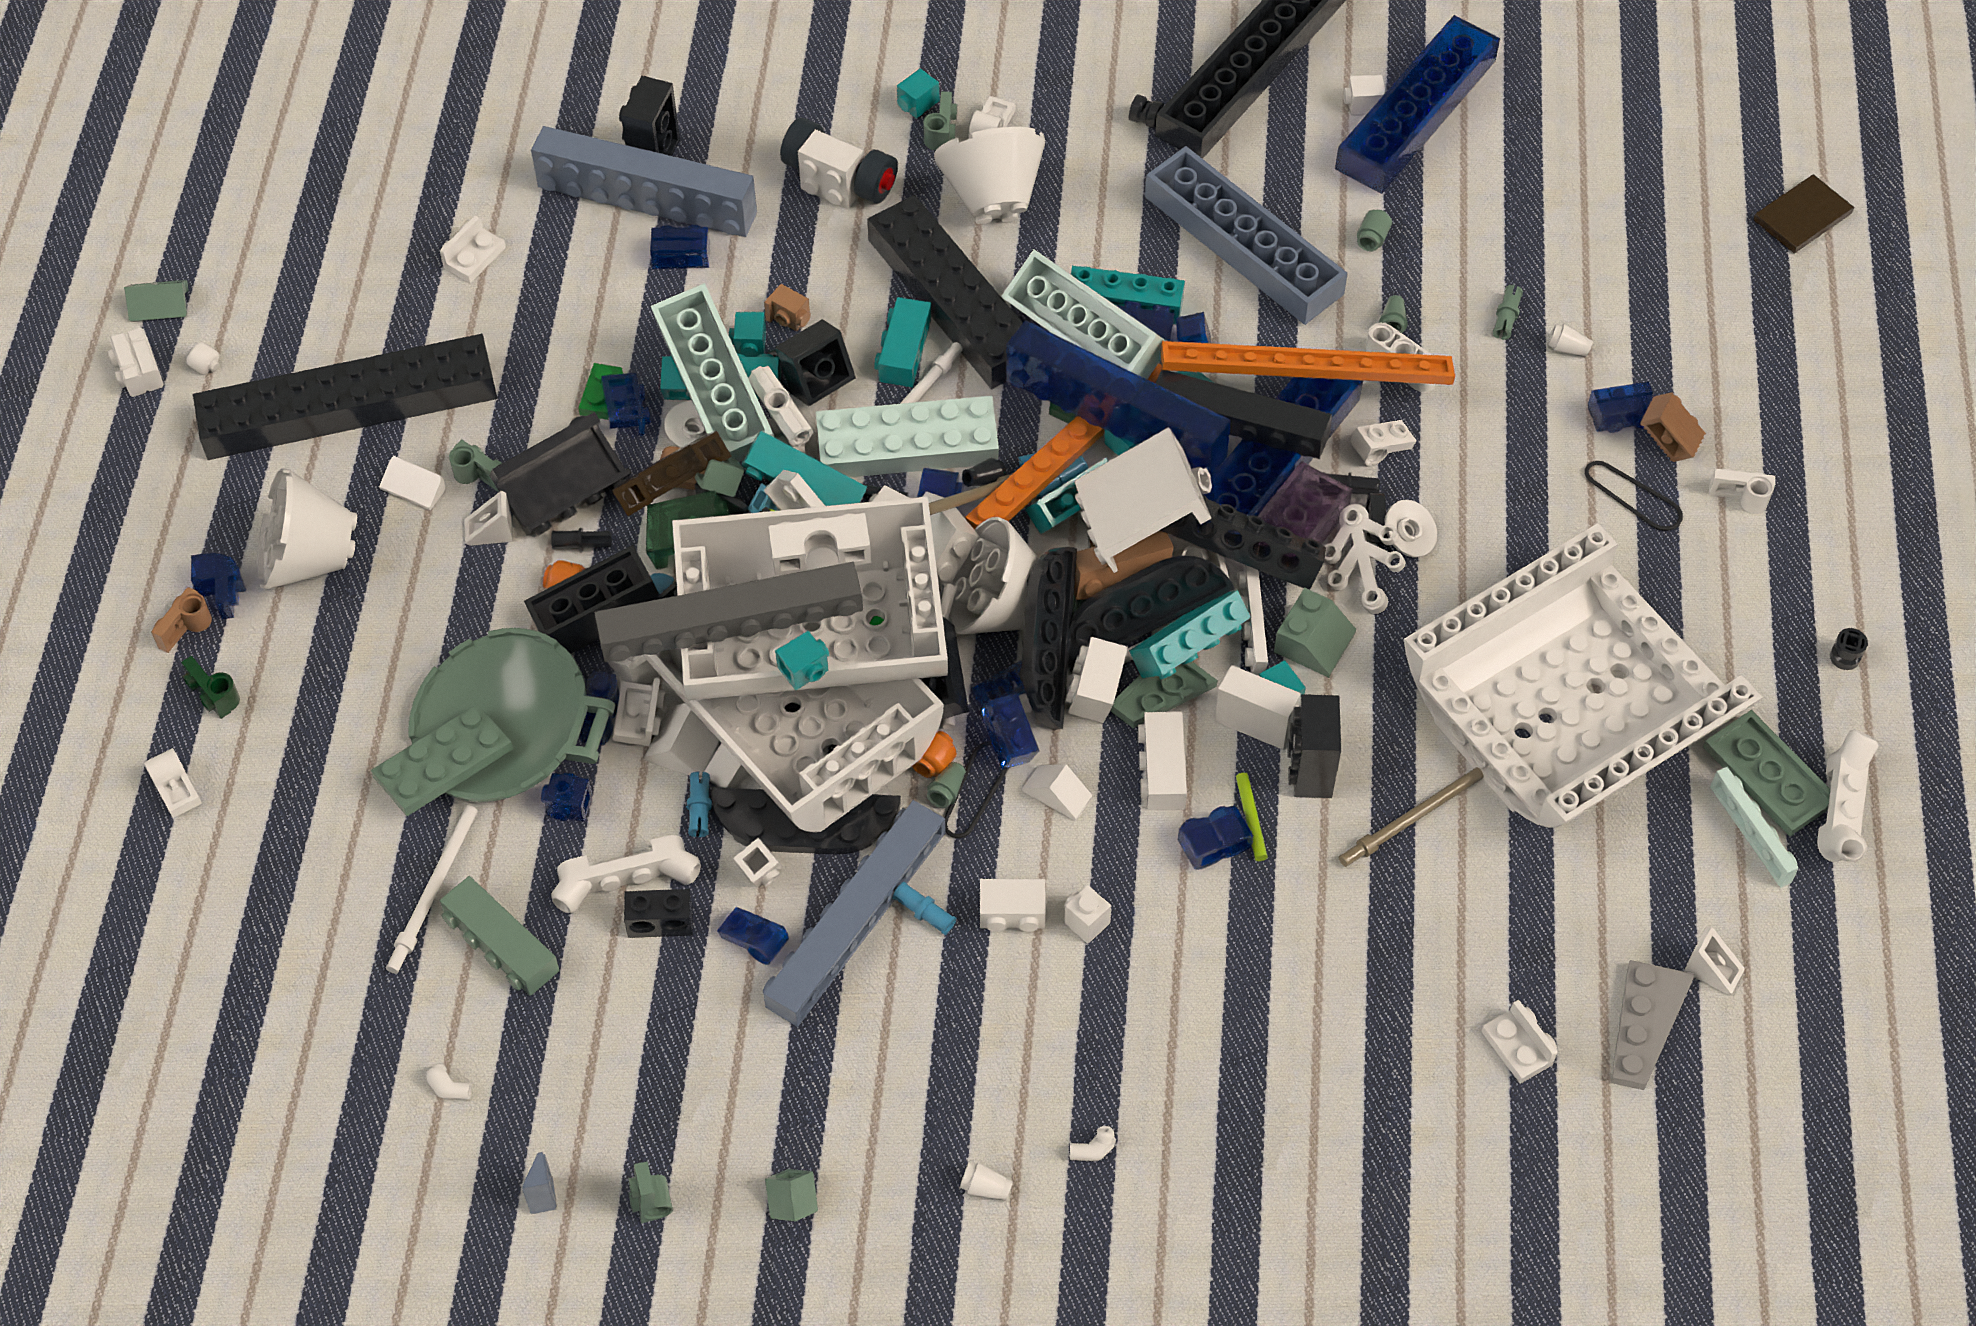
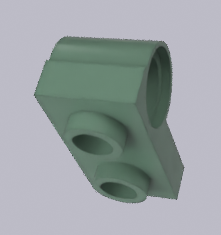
M941 92L939 113L929 114L923 121L924 144L931 150H937L944 143L955 139L956 124H951L952 120H957V104L952 103V92Z
M461 439L449 454L455 480L462 484H470L479 478L498 491L489 475L493 468L502 463L496 459L494 461L491 460L477 445L471 446Z
M648 1161L634 1164V1177L628 1178L632 1212H639L641 1223L670 1215L673 1212V1206L666 1177L663 1175H650Z

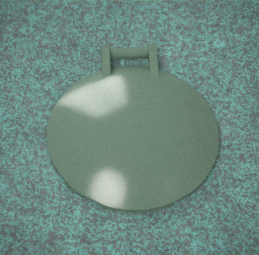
M525 628L488 631L486 636L474 641L468 639L448 652L450 656L438 668L434 666L418 689L413 701L408 726V736L412 744L476 704L512 742V751L445 792L447 795L457 799L473 802L503 800L525 792L548 777L563 760L596 764L599 757L597 749L608 717L613 714L616 706L610 700L586 696L583 675L573 656L550 636ZM586 713H596L585 747L576 746Z

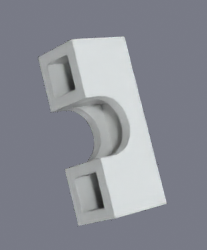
M847 513L830 518L817 517L808 521L781 522L777 525L768 526L775 576L806 571V558L811 551L817 548H828L834 551L838 557L839 564L854 561L855 565L871 563V549L865 513Z

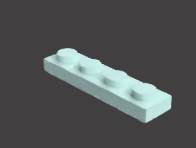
M1728 767L1716 771L1710 786L1714 794L1779 887L1782 888L1792 883L1798 871L1794 855L1786 851L1779 841L1776 830L1767 824L1761 815V810L1757 803L1751 801L1744 791L1740 779L1734 776Z

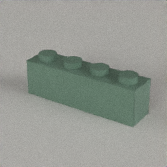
M470 875L440 899L444 912L441 916L446 924L452 929L458 927L464 933L462 936L468 945L474 950L479 947L485 953L484 958L495 970L501 968L507 974V981L517 991L522 988L531 996L560 971L556 956Z

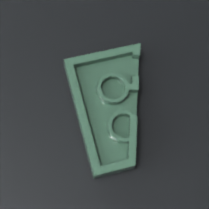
M1194 662L1176 666V672L1164 679H1159L1158 676L1142 678L1139 675L1114 700L1110 711L1129 726L1135 728L1138 724L1144 723L1145 712H1167L1217 687L1218 680Z

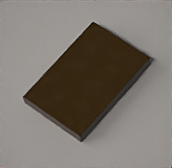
M1812 174L1758 211L1753 220L1795 254L1851 215L1854 206Z

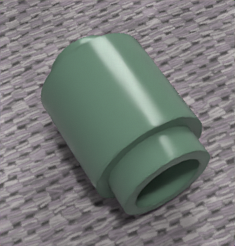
M1374 209L1366 213L1357 232V243L1363 250L1372 252L1383 245L1392 226V220L1385 211Z

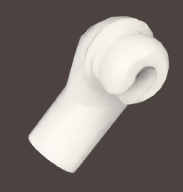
M434 1064L427 1071V1083L438 1097L470 1099L471 1083L453 1082L446 1073L447 1068L444 1065Z
M1102 1126L1097 1129V1135L1089 1144L1070 1143V1160L1100 1161L1114 1148L1116 1142L1114 1130L1111 1127Z

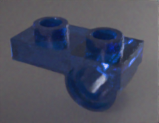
M735 907L717 930L722 939L747 949L754 959L764 965H770L789 941V936L784 926L739 907Z

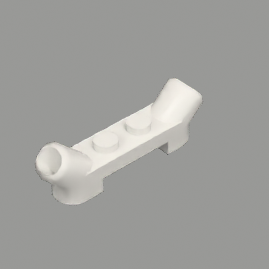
M1855 729L1849 731L1841 748L1832 753L1827 761L1826 775L1831 776L1832 781L1826 824L1819 828L1817 844L1821 855L1831 862L1841 860L1856 862L1864 856L1867 849L1865 840L1861 837L1868 768L1878 748V743L1873 737Z
M676 835L651 839L652 851L592 866H589L587 855L569 859L557 867L560 882L551 893L552 901L561 911L573 913L577 911L587 895L594 892L613 891L620 886L631 883L642 884L650 881L652 878L664 875L684 885L693 883L699 875L701 868L700 860L698 857L685 851L683 839Z

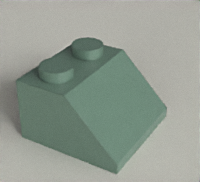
M1304 587L1277 631L1274 652L1329 678L1354 637L1356 628L1331 599Z

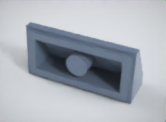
M543 1152L537 1153L522 1186V1191L531 1214L556 1210L557 1207L553 1177L546 1155Z

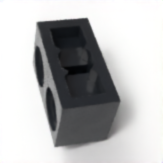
M690 889L625 891L624 923L628 938L693 936V902Z

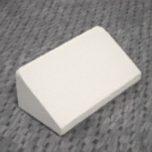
M393 456L389 461L379 486L385 492L430 511L446 490L442 476L396 456Z

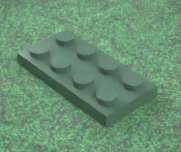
M476 704L371 770L373 778L402 812L409 816L512 751L513 746L508 737Z
M1752 709L1705 740L1703 748L1723 768L1728 767L1731 773L1740 779L1744 790L1789 836H1792L1828 811L1830 788Z

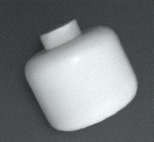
M200 342L190 350L186 363L199 374L205 375L209 371L214 372L218 368L219 353L205 342Z

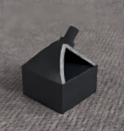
M823 319L775 347L776 350H768V354L779 358L791 395L807 406H811L856 379L841 331Z

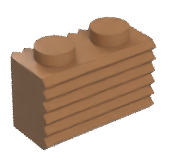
M1671 392L1653 397L1640 425H1643L1647 433L1651 434L1650 437H1653L1657 445L1661 446L1660 449H1663L1667 457L1671 458L1670 461L1676 462L1693 458L1706 433L1699 426L1698 420L1690 415L1681 404V399Z

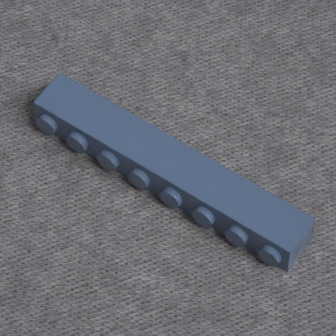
M915 800L906 809L902 808L898 812L894 825L889 832L884 831L880 835L872 854L863 857L858 865V872L852 879L848 878L843 883L839 896L834 903L830 902L825 906L817 925L814 928H808L802 937V944L796 952L791 951L787 955L779 974L776 977L772 976L766 982L763 988L765 1008L796 1027L801 1024L894 902L892 897L897 887L902 882L908 883L943 838L945 835L944 817Z

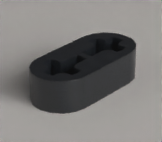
M1368 492L1365 509L1369 514V519L1384 526L1386 516L1385 494ZM1366 532L1367 542L1384 544L1378 536Z

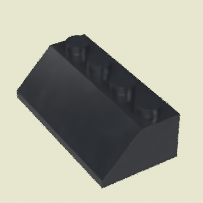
M631 545L524 600V603L538 631L555 639L572 654L600 639L595 612L652 601L660 594L635 547Z

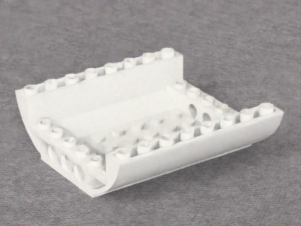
M1598 523L1404 638L1405 652L1410 671L1426 706L1434 717V723L1473 768L1478 767L1481 769L1484 775L1483 779L1512 812L1516 811L1524 818L1545 827H1559L1763 698L1742 675L1726 685L1717 678L1612 566L1618 544ZM1621 670L1626 674V678H1615L1611 671ZM1591 684L1598 685L1603 692L1599 694L1592 693L1587 689V686ZM1549 714L1554 718L1555 722L1544 723L1540 720L1539 715ZM1525 729L1531 736L1529 738H1520L1514 731Z

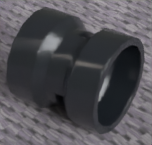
M1137 94L1131 104L1128 119L1136 123L1140 121L1145 122L1146 126L1156 129L1157 113L1164 107V103L1157 100L1149 101L1145 96Z
M1847 628L1840 631L1830 651L1831 662L1842 670L1856 668L1868 646L1866 635L1855 628Z

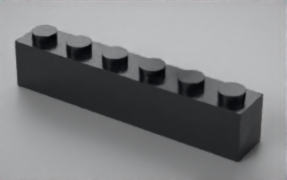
M1161 370L1150 394V414L1163 419L1179 421L1189 426L1209 429L1219 434L1235 436L1245 441L1265 444L1275 449L1291 451L1305 457L1320 459L1331 433V413L1168 370Z

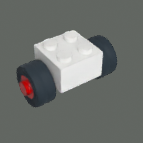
M800 117L793 121L786 131L781 144V161L799 170L801 189L846 209L851 207L858 196L872 203H881L891 191L897 176L898 161L895 157L876 149L871 150L864 157L862 149L825 134L821 125L811 122L806 118Z

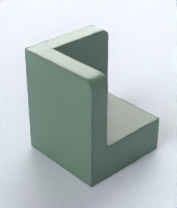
M729 458L724 463L710 460L705 474L696 473L695 480L702 489L735 497L744 469L737 459Z
M786 1169L765 1178L769 1213L772 1219L797 1221L818 1211L813 1171Z

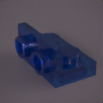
M626 373L601 376L609 428L637 426L638 436L644 435L645 424H650L648 407H643L642 401H645V390L643 384H638L637 374Z

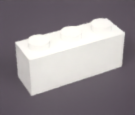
M1145 712L1144 724H1138V743H1144V752H1139V770H1145L1146 779L1140 780L1141 798H1147V810L1185 809L1187 787L1182 712Z

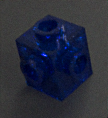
M552 773L549 784H544L541 793V802L545 804L547 815L559 821L570 819L585 822L593 796L589 779L579 778L571 773Z

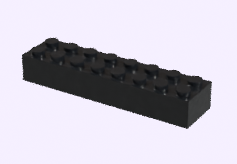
M915 195L867 218L868 241L918 301L931 303V317L953 343L957 342L962 346V355L991 390L1039 365L1040 342Z

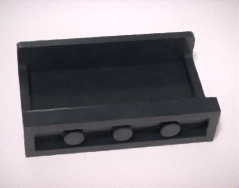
M595 412L492 469L489 475L499 492L503 491L506 493L509 508L526 536L534 532L537 536L545 533L552 528L551 523L559 518L562 521L571 518L578 513L576 508L585 503L588 507L603 499L602 493L609 489H615L630 477L631 470L624 468L599 428L601 421Z

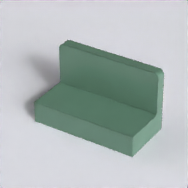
M187 280L130 284L124 287L130 321L185 317L187 315L185 293L189 291Z

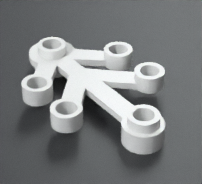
M1351 504L1340 513L1339 523L1341 529L1333 542L1325 545L1324 560L1329 564L1337 563L1341 558V550L1351 535L1354 545L1339 569L1332 571L1328 575L1327 580L1334 590L1344 589L1348 584V577L1356 564L1359 563L1365 588L1361 598L1362 604L1368 612L1378 614L1386 609L1388 597L1382 589L1377 587L1370 557L1387 565L1392 572L1401 571L1405 567L1406 562L1401 553L1397 551L1388 552L1367 542L1364 531L1378 536L1385 545H1393L1399 538L1395 527L1392 525L1382 526L1370 520L1367 510L1362 505ZM1358 514L1356 520L1349 521L1351 516ZM1392 531L1393 535L1390 538L1385 539L1384 535L1387 532ZM1336 550L1334 556L1327 557L1329 551ZM1400 558L1397 565H1391L1393 559ZM1336 577H1342L1340 583L1333 584ZM1372 595H1378L1375 601L1369 602V598Z

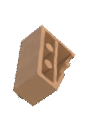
M1159 530L1113 556L1118 569L1115 573L1107 563L1101 564L1094 552L1096 546L1077 551L1074 585L1076 600L1089 599L1103 589L1161 560L1172 557L1174 546L1168 534Z

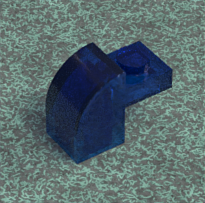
M220 553L191 555V582L194 589L202 596L215 595V603L222 619L234 618V606L239 605L238 592L247 591L237 563L229 556Z

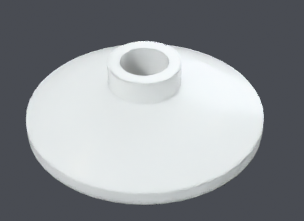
M692 401L677 404L665 417V434L669 441L678 448H682L707 435Z
M1401 500L1388 509L1385 516V525H1392L1397 530L1399 538L1393 546L1399 552L1406 556L1417 558L1425 556L1433 550L1437 541V527L1433 517L1425 507L1415 501ZM1392 531L1387 532V536L1390 538L1393 535Z

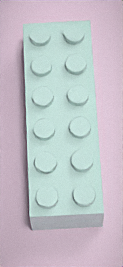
M1034 249L1001 296L1137 393L1161 360V343L1166 340Z
M704 283L651 306V309L706 434L717 430L732 455L730 458L737 459L740 462L745 459L760 431L772 437L774 435Z
M992 396L816 411L820 462L848 477L970 467L989 458L998 460L999 447Z

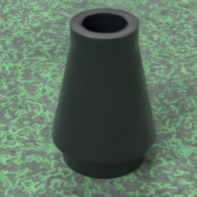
M989 458L969 469H965L962 472V481L967 487L987 485L996 482L999 477L1007 475L1006 467L1002 461Z

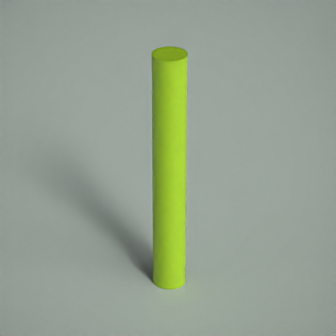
M1239 773L1236 775V780L1256 861H1264L1268 856L1248 773Z

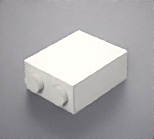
M925 492L923 497H928L929 503L944 498L929 492ZM956 507L930 515L938 583L943 585L953 582L980 537Z
M1231 665L1218 689L1215 722L1284 749L1288 739H1290L1293 707H1299L1301 693Z

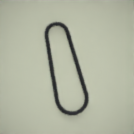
M1592 461L1587 464L1585 476L1592 484L1650 526L1662 531L1673 530L1680 526L1683 520V512L1675 502L1606 462ZM1594 465H1602L1670 504L1678 512L1677 522L1667 527L1655 524L1594 480L1589 474V469Z
M993 740L985 741L974 749L965 769L966 773L956 801L980 749L989 745L999 746L1006 752L1007 762L971 825L965 832L956 834L948 829V819L955 803L949 805L944 818L945 833L950 837L964 838L972 832L1008 771L1012 756L1011 751L1003 743Z

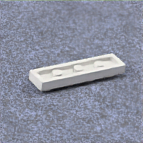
M1244 565L1243 570L1237 573L1238 589H1243V596L1241 598L1251 616L1242 625L1243 640H1248V648L1245 649V665L1250 666L1252 674L1259 676L1261 672L1266 670L1268 664L1259 571Z

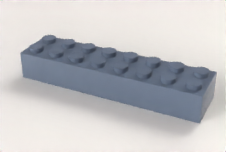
M547 126L542 127L531 148L537 185L539 188L547 191H556L573 197H581L598 203L618 206L626 210L639 211L651 216L664 217L676 222L693 224L705 229H713L742 237H747L757 215L753 175Z
M1187 146L1146 174L1145 198L1304 325L1345 294L1348 273Z

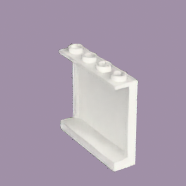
M1169 427L1074 481L1078 490L1075 498L1083 510L1081 515L1086 525L1091 528L1087 532L1096 546L1094 552L1101 564L1107 563L1114 573L1118 569L1113 556L1185 515L1193 512L1200 524L1211 519L1184 450Z

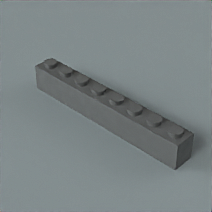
M852 561L595 612L604 661L619 662L629 657L644 654L655 655L661 651L674 648L685 649L699 643L720 642L730 637L740 635L751 636L760 631L775 628L786 629L791 625L805 622L816 623L826 618L851 616L856 612L863 611V601L855 564Z

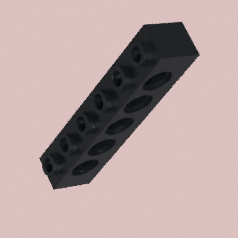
M1203 494V499L1211 516V519H1209L1211 523L1204 522L1200 524L1193 512L1160 530L1309 590L1325 559L1326 547L1318 541L1300 537L1285 527H1276L1268 524L1258 516H1249L1236 511L1234 507L1228 504H1219L1211 501ZM1236 530L1240 534H1232L1229 531ZM1257 542H1265L1268 545L1262 546L1259 545ZM1292 553L1295 554L1296 557H1289L1285 554Z

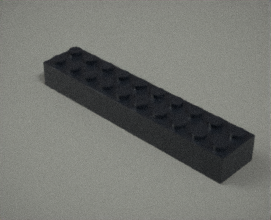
M1262 0L1157 113L1155 137L1179 150L1187 146L1203 159L1346 0Z
M483 333L192 394L199 439L207 460L498 399Z

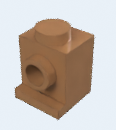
M780 284L764 302L766 321L770 323L775 319L780 325L788 326L798 331L800 327L806 326L810 320L809 299L783 284Z

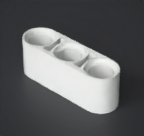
M1375 323L1369 329L1366 352L1432 355L1386 323ZM1407 383L1419 392H1429L1436 386V384Z

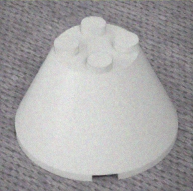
M1028 127L993 128L973 132L972 139L959 142L958 138L952 139L935 151V163L971 212L977 224L989 223L992 219L1000 218L1002 222H1011L1017 220L1018 214L1026 211L1028 208L1045 146V137L1042 132L1039 136L1035 133V129Z
M280 468L272 481L267 498L272 499L270 514H263L259 537L257 578L264 580V584L260 583V587L264 589L345 569L347 558L352 559L355 551V541L350 539L351 532L356 528L357 513L350 512L347 508L291 470Z
M991 517L974 529L980 537L951 583L957 586V591L948 621L955 625L957 634L1024 630L1025 627L1024 611L1027 603V579L1039 558L1007 520L1000 517Z

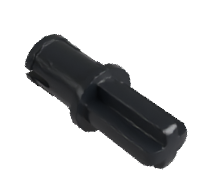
M1351 472L1348 475L1321 473L1322 481H1332L1333 483H1320V491L1346 493V496H1350V493L1367 495L1368 492H1379L1380 479L1352 476Z
M583 528L572 531L552 530L551 546L553 550L579 549L580 552H583L584 548L611 547L612 533L610 531H583Z

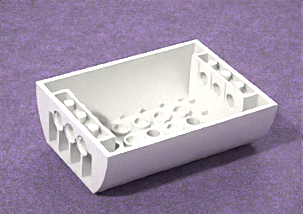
M928 497L673 521L677 595L679 596L776 577L768 528L770 525H777L781 522L808 521L817 517H838L847 513H865L871 549V563L855 565L862 592L863 611L856 612L851 616H836L816 622L820 625V628L810 633L816 640L821 639L828 648L830 654L827 657L829 671L818 681L809 682L798 690L947 676L948 659ZM817 548L811 551L806 558L807 570L839 564L836 553L828 548ZM872 616H880L884 619L879 625H871L867 622ZM809 622L791 625L786 629L775 628L760 631L750 638L740 635L726 638L720 642L710 641L681 649L683 683L687 700L795 690L777 668L775 650L807 632L803 627Z
M809 622L803 628L813 632L818 630L820 625ZM741 635V636H742V637H745V638H750V637H752V636H754V635H751V636ZM681 648L664 650L655 655H643L792 822L804 831L821 832L918 762L934 739L943 715L944 704L919 678L688 701L683 683ZM792 702L798 703L801 706L796 712H787L784 709L788 703ZM830 744L837 745L831 753L826 754L823 752L825 746Z

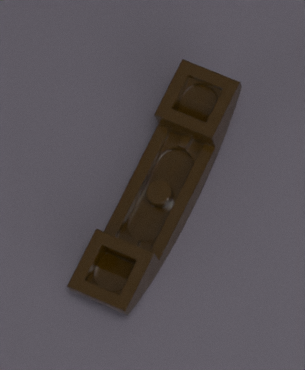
M717 430L660 459L612 491L627 516H630L654 502V499L696 476V473L706 471L710 460L723 462L732 457Z

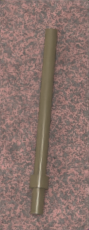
M1008 474L999 477L996 482L930 502V515L988 497L1011 475Z
M1478 767L1474 768L1373 835L1367 834L1357 840L1356 846L1339 856L1340 863L1347 867L1362 856H1370L1379 849V845L1484 778L1483 772Z

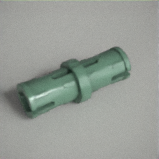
M1515 285L1506 286L1502 303L1497 308L1496 315L1498 318L1493 329V335L1499 338L1500 332L1503 330L1501 340H1507L1511 337L1513 323L1518 319L1520 313L1518 306L1523 295V290L1519 286L1516 288L1515 295L1512 294Z

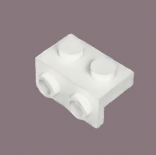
M654 678L653 686L622 681L612 741L650 746L651 736H658L661 717L655 716L656 708L662 709L665 690H659V678Z

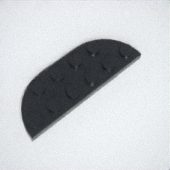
M1074 547L1053 548L1045 552L1039 558L1027 579L1028 592L1024 611L1025 627L1022 639V667L1020 668L1019 676L1021 682L1024 683L1029 704L1036 718L1052 730L1063 729L1070 648L1069 638L1071 635L1069 626L1073 610L1077 548Z
M1176 556L1161 560L1103 589L1086 600L1070 620L1069 630L1071 635L1069 638L1068 669L1070 672L1073 671L1081 646L1087 647L1091 637L1125 645L1234 590L1232 582L1220 567L1209 560L1196 556Z
M712 787L711 790L715 816L719 824L733 836L734 840L744 846H749L759 838L770 852L832 855L858 852L872 846L871 842L878 839L884 831L889 832L901 807V796L872 794L821 832H809L797 827L764 789Z

